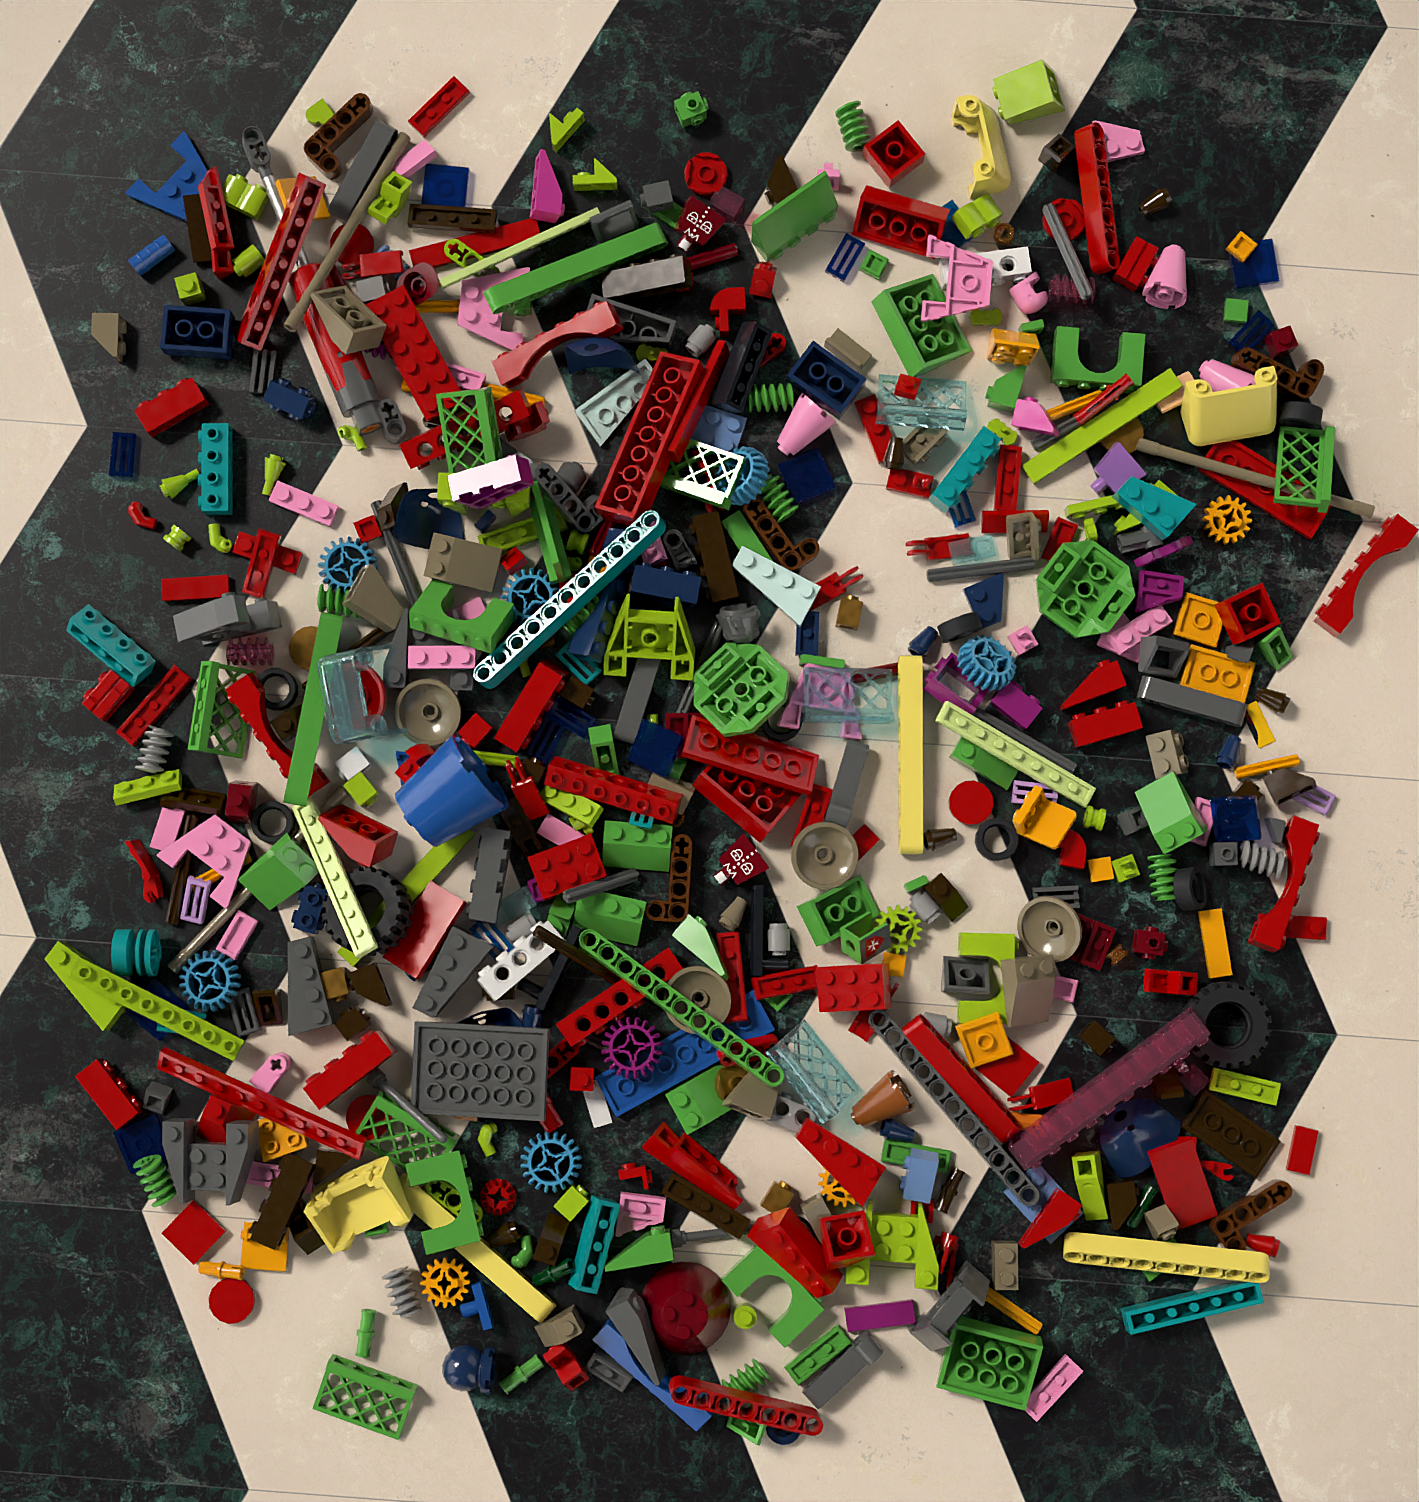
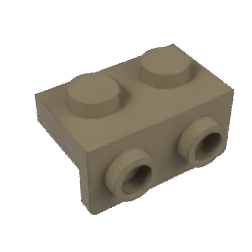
M927 415L903 440L904 456L914 466L919 462L924 464L932 455L930 451L935 446L937 448L941 447L947 440L945 436L948 430L939 427Z
M1032 512L1006 516L1007 553L1009 559L1032 556L1034 561L1039 560V552H1042L1041 540L1038 537V532H1041L1040 520L1036 519Z
M1178 729L1146 736L1156 779L1172 771H1175L1176 775L1188 772L1189 762L1187 756L1183 753L1182 746L1184 741Z

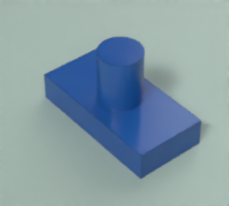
M481 1280L473 1283L471 1286L475 1300L461 1304L460 1309L463 1318L479 1314L483 1330L493 1328L494 1321L483 1281Z

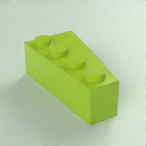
M57 941L45 957V961L102 1031H109L127 1007L68 978L79 956L92 963L94 962L66 941Z

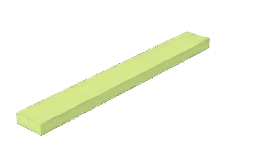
M598 207L439 279V288L445 289L589 223V217L600 213Z
M945 701L935 720L936 722L1082 808H1087L1095 792V787L951 702Z
M310 796L307 799L306 807L295 805L292 809L355 957L359 959L377 949L378 945L330 834L318 820L319 815H321L314 798Z

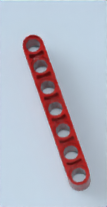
M1094 122L1075 131V146L1090 266L1094 274L1101 275L1117 269L1120 265L1104 131L1099 123Z
M922 1014L917 1015L902 1028L909 1041L1000 1142L1005 1144L1022 1130L1018 1120Z
M675 1376L669 1382L672 1400L679 1405L809 1436H816L823 1430V1422L819 1412L810 1406L686 1376ZM677 1388H685L683 1392H675ZM700 1393H707L703 1398L697 1397ZM723 1398H729L725 1403L719 1402ZM745 1403L751 1404L748 1408H741ZM772 1408L770 1413H763L764 1410ZM788 1414H794L790 1419L785 1418ZM810 1419H816L814 1423L807 1424Z

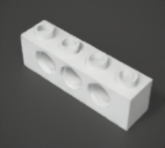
M1028 247L975 253L993 261L991 279L993 286L1002 285L1005 281L1019 283L1032 273ZM941 258L939 262L942 290L947 289L949 259ZM1009 264L1012 267V271H1005L1002 265Z
M539 921L530 929L533 932L536 926L540 925L563 939L549 921L544 923ZM533 933L527 938L521 936L513 943L514 949L509 953L506 950L495 958L498 961L492 967L487 965L478 973L480 977L477 979V982L493 1001H496L553 953L555 949L542 942V948L539 951H535L531 947V941L536 938L533 936ZM518 952L525 956V962L521 966L514 962V955ZM500 967L505 968L508 972L505 980H499L496 976V971Z

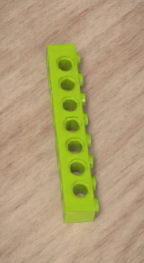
M80 956L68 978L234 1061L244 1043L243 1039Z

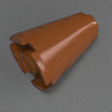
M894 1070L887 1072L852 1107L851 1117L857 1125L861 1124L865 1127L916 1109L915 1102L910 1103L908 1099L912 1095L899 1075L893 1076Z

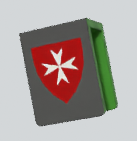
M869 911L840 928L842 952L860 964L865 963L891 946L889 924L884 923L873 930L872 913Z

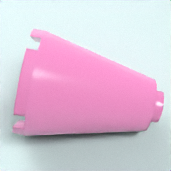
M1170 245L1164 248L1143 288L1142 295L1146 296L1145 301L1155 307L1168 309L1169 305H1175V308H1179L1186 302L1185 251L1178 245Z
M1211 359L1209 362L1206 360L1199 368V377L1210 384L1213 392L1255 385L1254 375Z
M802 393L777 440L780 444L777 448L787 456L790 453L795 455L833 426L836 421Z

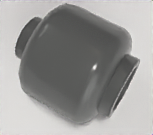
M575 461L572 463L564 462L558 469L557 474L576 494L586 480L584 468Z

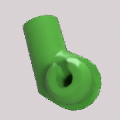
M525 1235L520 1238L522 1250L511 1259L514 1267H525L534 1256L531 1235Z

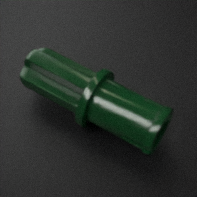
M1146 1184L1137 1200V1205L1125 1220L1129 1227L1133 1229L1138 1227L1144 1217V1213L1150 1211L1149 1208L1159 1191Z
M566 1258L555 1264V1266L548 1265L547 1269L532 1276L534 1286L541 1287L549 1282L559 1281L560 1277L575 1271L574 1262H571L570 1258Z

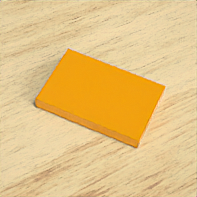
M1191 644L1179 685L1245 703L1256 662H1240L1227 658L1224 653Z

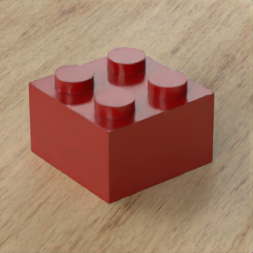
M898 120L864 145L862 156L887 187L890 188L923 163L925 152Z
M1263 583L1249 587L1214 604L1233 645L1244 642L1281 624Z

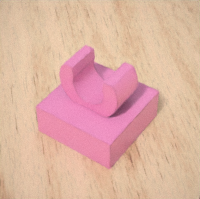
M824 163V169H818L817 176L826 171L833 191H838L840 170L833 169V163Z
M1028 625L1007 636L1018 656L1038 645Z

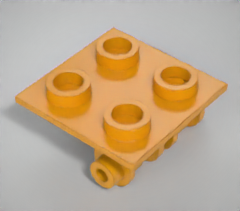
M267 1118L257 1120L259 1121V1144L264 1163L286 1156L288 1153L292 1154L302 1149L304 1150L309 1145L308 1138Z
M244 1222V1230L241 1231L243 1242L240 1265H244L245 1269L286 1271L290 1228H288L279 1250H273L250 1240L252 1234H249V1230L253 1222Z

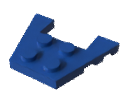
M183 131L170 146L186 162L156 193L140 179L125 193L132 199H137L148 206L158 208L169 215L187 222L183 196L199 194L198 185L205 177L207 169L189 137Z

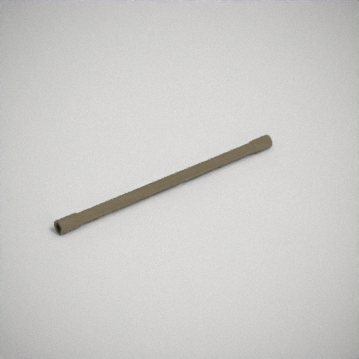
M400 132L396 137L388 155L298 304L285 321L284 327L287 330L296 332L313 301L311 293L319 291L380 190L382 183L409 144L411 138L406 133Z
M1139 437L1137 451L1158 455L1275 489L1274 477L1160 445L1157 442ZM1291 483L1297 490H1300L1304 487L1298 484ZM1287 487L1281 490L1282 492L1293 494ZM1309 489L1302 493L1306 499L1315 500V495ZM1331 494L1330 506L1367 518L1372 517L1375 509L1374 505Z
M340 785L319 808L320 813L323 814L339 806L350 794ZM301 828L292 836L299 844L305 840ZM244 886L231 900L228 909L223 908L185 949L181 950L170 961L168 967L178 974L182 967L188 963L187 960L192 959L193 955L240 908L252 893Z

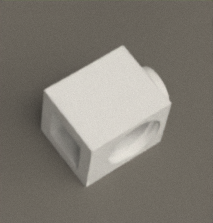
M354 747L335 762L338 767L336 769L338 775L342 780L347 778L348 781L360 771L364 773L372 767V764L358 747Z

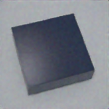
M487 510L474 524L480 534H483L497 519L495 514Z

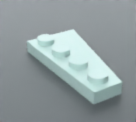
M646 359L636 365L640 374L629 370L574 410L599 446L605 442L641 398L653 370Z
M744 546L741 547L732 564V567L777 605L799 627L801 626L821 586L785 569Z

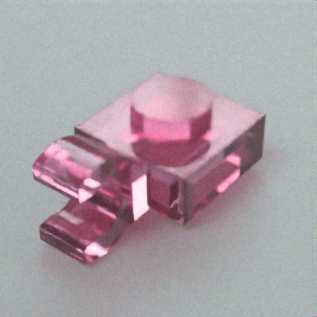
M1177 1057L1170 1063L1181 1074L1179 1077L1181 1084L1193 1096H1196L1210 1081L1195 1064H1191L1188 1068Z

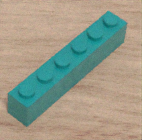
M1231 1281L1123 1307L1120 1310L1125 1330L1132 1335L1264 1303L1259 1283Z

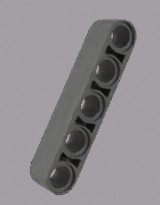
M376 120L333 197L328 213L345 222L348 221L388 155L390 147L398 135L397 129L380 120Z
M637 658L613 739L635 745L662 659Z
M1142 676L1136 697L1142 701L1236 727H1242L1247 709V704L1150 676Z

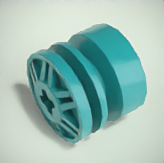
M116 929L111 947L113 973L117 976H133L136 968L139 976H145L146 973L148 976H156L161 960V944L158 931L156 929H149L147 932L145 929H140L136 939L133 929Z

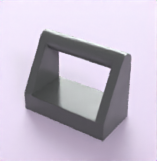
M630 200L589 217L590 226L598 244L639 229Z
M1161 636L1141 637L1139 672L1175 679L1189 652V643ZM1157 650L1170 652L1168 669L1150 665Z

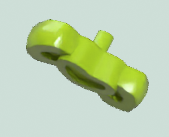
M994 308L992 311H980L978 309L971 311L969 318L973 326H983L985 324L998 326L1002 322L1003 315L999 308Z
M641 344L636 350V357L639 362L644 359L654 362L657 361L660 351L666 353L668 351L666 348H653L652 346Z
M999 418L988 422L987 428L1000 437L1004 445L1011 446L1016 443L1017 432L1012 431L1010 427H1006L1005 423L1001 422Z

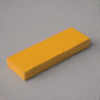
M1222 908L1199 911L1198 916L1209 978L1233 975Z

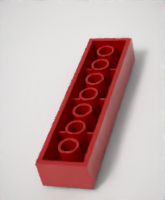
M660 351L594 507L603 519L630 526L643 513L650 511L671 461L667 448L705 369L700 360Z

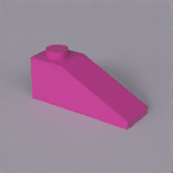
M541 149L535 159L530 219L555 224L558 218L563 216L565 204L562 203L563 194L546 151Z

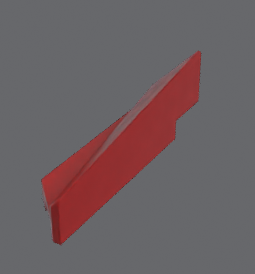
M214 166L206 172L205 177L198 185L211 247L213 273L219 280H222L234 272L230 250L234 248L218 167Z
M662 1122L642 1146V1149L730 1208L735 1210L742 1203L743 1200L738 1196L736 1190L738 1185L737 1177L685 1132L679 1138L665 1122Z

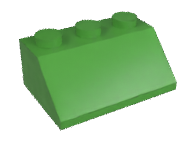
M605 821L603 866L669 872L673 826L652 824V827L648 829L630 825L629 822Z
M602 892L577 901L573 925H582L592 929L607 940L637 946L647 902Z

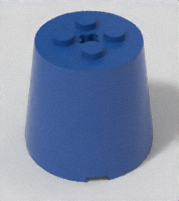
M454 734L395 793L396 801L404 813L406 822L413 826L419 835L434 847L444 844L509 807L508 799L497 781L493 783L486 774L490 770L465 741Z

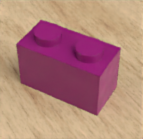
M1012 681L1000 689L989 704L1024 731L1042 710V707L1039 705L1041 702L1032 695L1028 697L1022 692L1023 688L1015 681Z

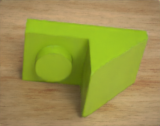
M576 108L573 112H568L563 119L564 123H561L549 113L553 150L557 153L585 121L584 113L580 109Z
M595 158V175H591L588 172L573 175L574 191L617 190V178Z

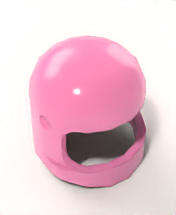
M1037 272L1032 273L1009 290L1017 307L1025 314L1039 311L1048 300L1046 291L1037 294L1033 289V285L1040 280Z

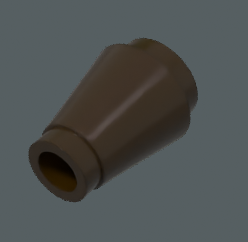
M1158 188L1138 205V208L1145 217L1169 208L1173 201L1165 188L1161 190Z
M890 437L883 463H885L884 468L902 470V465H905L903 438Z
M1261 687L1255 699L1259 700V702L1276 714L1277 712L1283 714L1291 698L1287 697L1286 693Z
M954 828L928 829L927 832L923 833V844L926 850L935 851L953 841H957V834Z
M508 1221L488 1235L487 1240L490 1247L495 1248L516 1243L523 1237V1234L516 1221Z

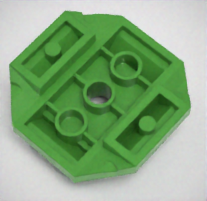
M1093 540L1063 543L1036 578L1039 612L1074 638L1108 633L1135 597L1129 566ZM1085 585L1088 588V595L1080 594L1078 586Z
M725 643L694 672V707L724 737L753 733L786 703L790 675L760 645ZM747 690L745 694L739 695L741 691Z

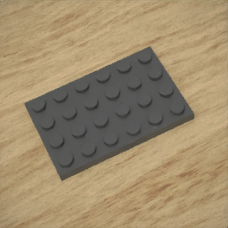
M415 1021L411 1104L422 1114L545 1121L550 1028Z

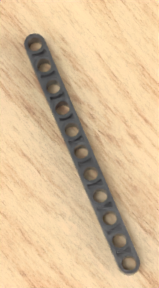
M881 1009L872 1011L868 1016V1024L1015 1198L1021 1204L1027 1206L1036 1204L1039 1200V1192L1027 1176L935 1068L909 1041L889 1014ZM876 1013L884 1016L885 1021L881 1026H876L873 1023L872 1018ZM892 1030L899 1034V1040L895 1044L890 1043L887 1039L888 1033ZM905 1048H910L914 1052V1057L910 1061H906L902 1057V1052ZM921 1065L926 1066L929 1070L926 1078H920L917 1074V1069ZM935 1083L942 1084L944 1088L940 1096H936L932 1092V1086ZM951 1100L958 1103V1110L955 1113H950L947 1110V1104ZM965 1118H970L973 1121V1128L969 1131H965L962 1127V1121ZM984 1135L988 1139V1145L981 1149L977 1145V1139ZM996 1153H1000L1003 1156V1162L999 1166H995L992 1163V1157ZM1011 1171H1015L1018 1174V1180L1013 1184H1010L1007 1180V1175ZM1030 1188L1033 1192V1198L1029 1201H1024L1022 1193L1025 1189Z

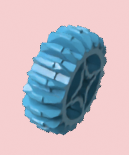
M744 446L740 449L735 448L733 452L746 458L730 498L733 505L740 506L744 503L749 504L751 499L756 500V495L758 493L762 494V487L767 486L765 480L770 478L767 474L770 471L768 467L769 462L765 456L753 447ZM732 459L724 463L727 471L735 469L738 461ZM721 465L718 466L719 472L715 473L716 477L724 474ZM727 479L716 483L718 490L725 493L729 485Z
M350 536L347 537L346 543L342 537L339 538L338 545L331 541L330 543L333 548L331 550L328 547L324 548L328 553L327 556L320 555V558L325 562L318 563V567L324 569L319 572L321 577H325L322 580L323 584H329L333 590L336 588V591L338 588H341V593L344 589V594L353 585L358 570L367 564L374 565L373 563L378 561L376 556H372L374 550L372 548L367 550L368 543L365 542L360 546V539L357 538L353 543ZM348 550L360 552L364 559L350 558ZM340 553V562L331 568L334 558ZM347 560L352 565L350 566V574L345 569V567H347ZM374 565L376 570H379V567L377 565ZM344 574L349 583L338 582L332 575Z
M530 568L529 575H526L525 570L522 569V577L519 578L514 573L515 581L513 582L510 579L506 581L511 587L502 588L505 593H508V595L501 596L502 600L513 603V596L524 601L522 613L514 607L513 623L521 619L520 626L532 616L529 613H531L534 607H542L548 601L538 595L540 583L549 591V599L560 590V588H552L557 583L551 584L548 582V573L542 578L543 571L540 569L537 575H534L533 568ZM533 581L529 589L517 590L523 583ZM534 592V596L538 600H532L528 605V600L525 597H530ZM552 613L551 617L554 618L556 614Z
M984 634L981 636L975 635L966 640L958 652L957 661L959 662L958 668L962 669L961 675H966L968 677L967 681H972L974 687L980 686L982 691L986 688L990 692L993 690L999 691L1007 686L1013 679L1017 666L1014 664L1015 658L1011 657L1012 651H1007L1006 645H1001L999 640H993L992 636L986 638Z
M203 951V958L197 953L195 954L196 962L188 959L187 962L190 967H182V970L187 973L186 975L179 976L180 979L185 980V983L179 984V987L186 988L182 996L190 995L187 1003H194L195 1009H199L201 1006L202 1010L206 1012L209 1010V1007L212 1011H217L218 1006L224 1009L226 1007L224 1000L232 1003L233 1000L229 995H238V992L233 989L234 987L241 986L240 983L235 982V979L241 978V975L233 973L238 970V966H231L233 959L225 960L226 954L221 953L218 957V951H212L211 955L209 951ZM215 962L213 968L210 967L208 972L202 973L198 971L203 965ZM221 967L226 974V984L220 979ZM203 977L212 978L214 983L218 985L208 984ZM194 978L200 982L199 994L194 986ZM214 989L223 991L214 999H205L207 994L210 995Z
M545 1131V1139L538 1133L536 1135L538 1142L531 1138L529 1143L533 1147H524V1150L529 1155H521V1159L527 1160V1163L521 1164V1168L529 1169L523 1173V1176L527 1177L531 1174L532 1178L528 1183L532 1184L536 1180L538 1184L535 1188L539 1190L543 1184L545 1185L544 1192L546 1193L549 1191V1186H552L553 1192L556 1193L558 1191L557 1185L559 1184L561 1189L565 1190V1181L572 1185L574 1181L570 1178V1175L578 1177L579 1173L574 1171V1168L581 1169L582 1167L581 1164L575 1163V1160L582 1159L581 1155L574 1156V1152H577L579 1147L576 1146L572 1149L570 1145L573 1144L574 1140L571 1139L566 1143L564 1140L567 1134L564 1133L561 1139H559L558 1131L554 1132L553 1137H550V1133ZM546 1143L558 1144L566 1151L553 1153ZM538 1147H541L543 1161L533 1166L534 1153ZM547 1156H552V1158L553 1156L555 1158L561 1156L555 1162V1168L551 1167V1165L541 1167L548 1160ZM569 1157V1170L562 1177L559 1163ZM549 1170L556 1180L544 1179L537 1172Z

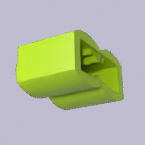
M229 174L222 186L225 205L259 221L270 200L264 187L259 184H255V186L248 184V180L239 174H236V176Z
M986 193L958 209L951 219L965 239L970 237L975 239L984 233V229L989 228L991 230L1001 222L999 219L1003 212L990 194Z

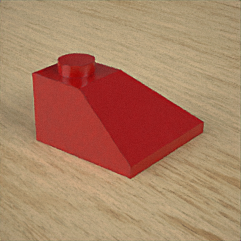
M214 1094L210 1095L201 1115L196 1136L209 1142H226L227 1123L236 1120L253 1121L256 1113Z
M864 1210L819 1219L821 1246L827 1270L848 1267L875 1256Z

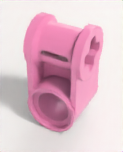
M282 1052L270 1056L263 1066L255 1072L249 1082L257 1089L270 1094L290 1068V1057ZM279 1059H280V1060L282 1061V1062L280 1063V1065H281L282 1067L277 1068V1067H276V1065H277L276 1060H279Z

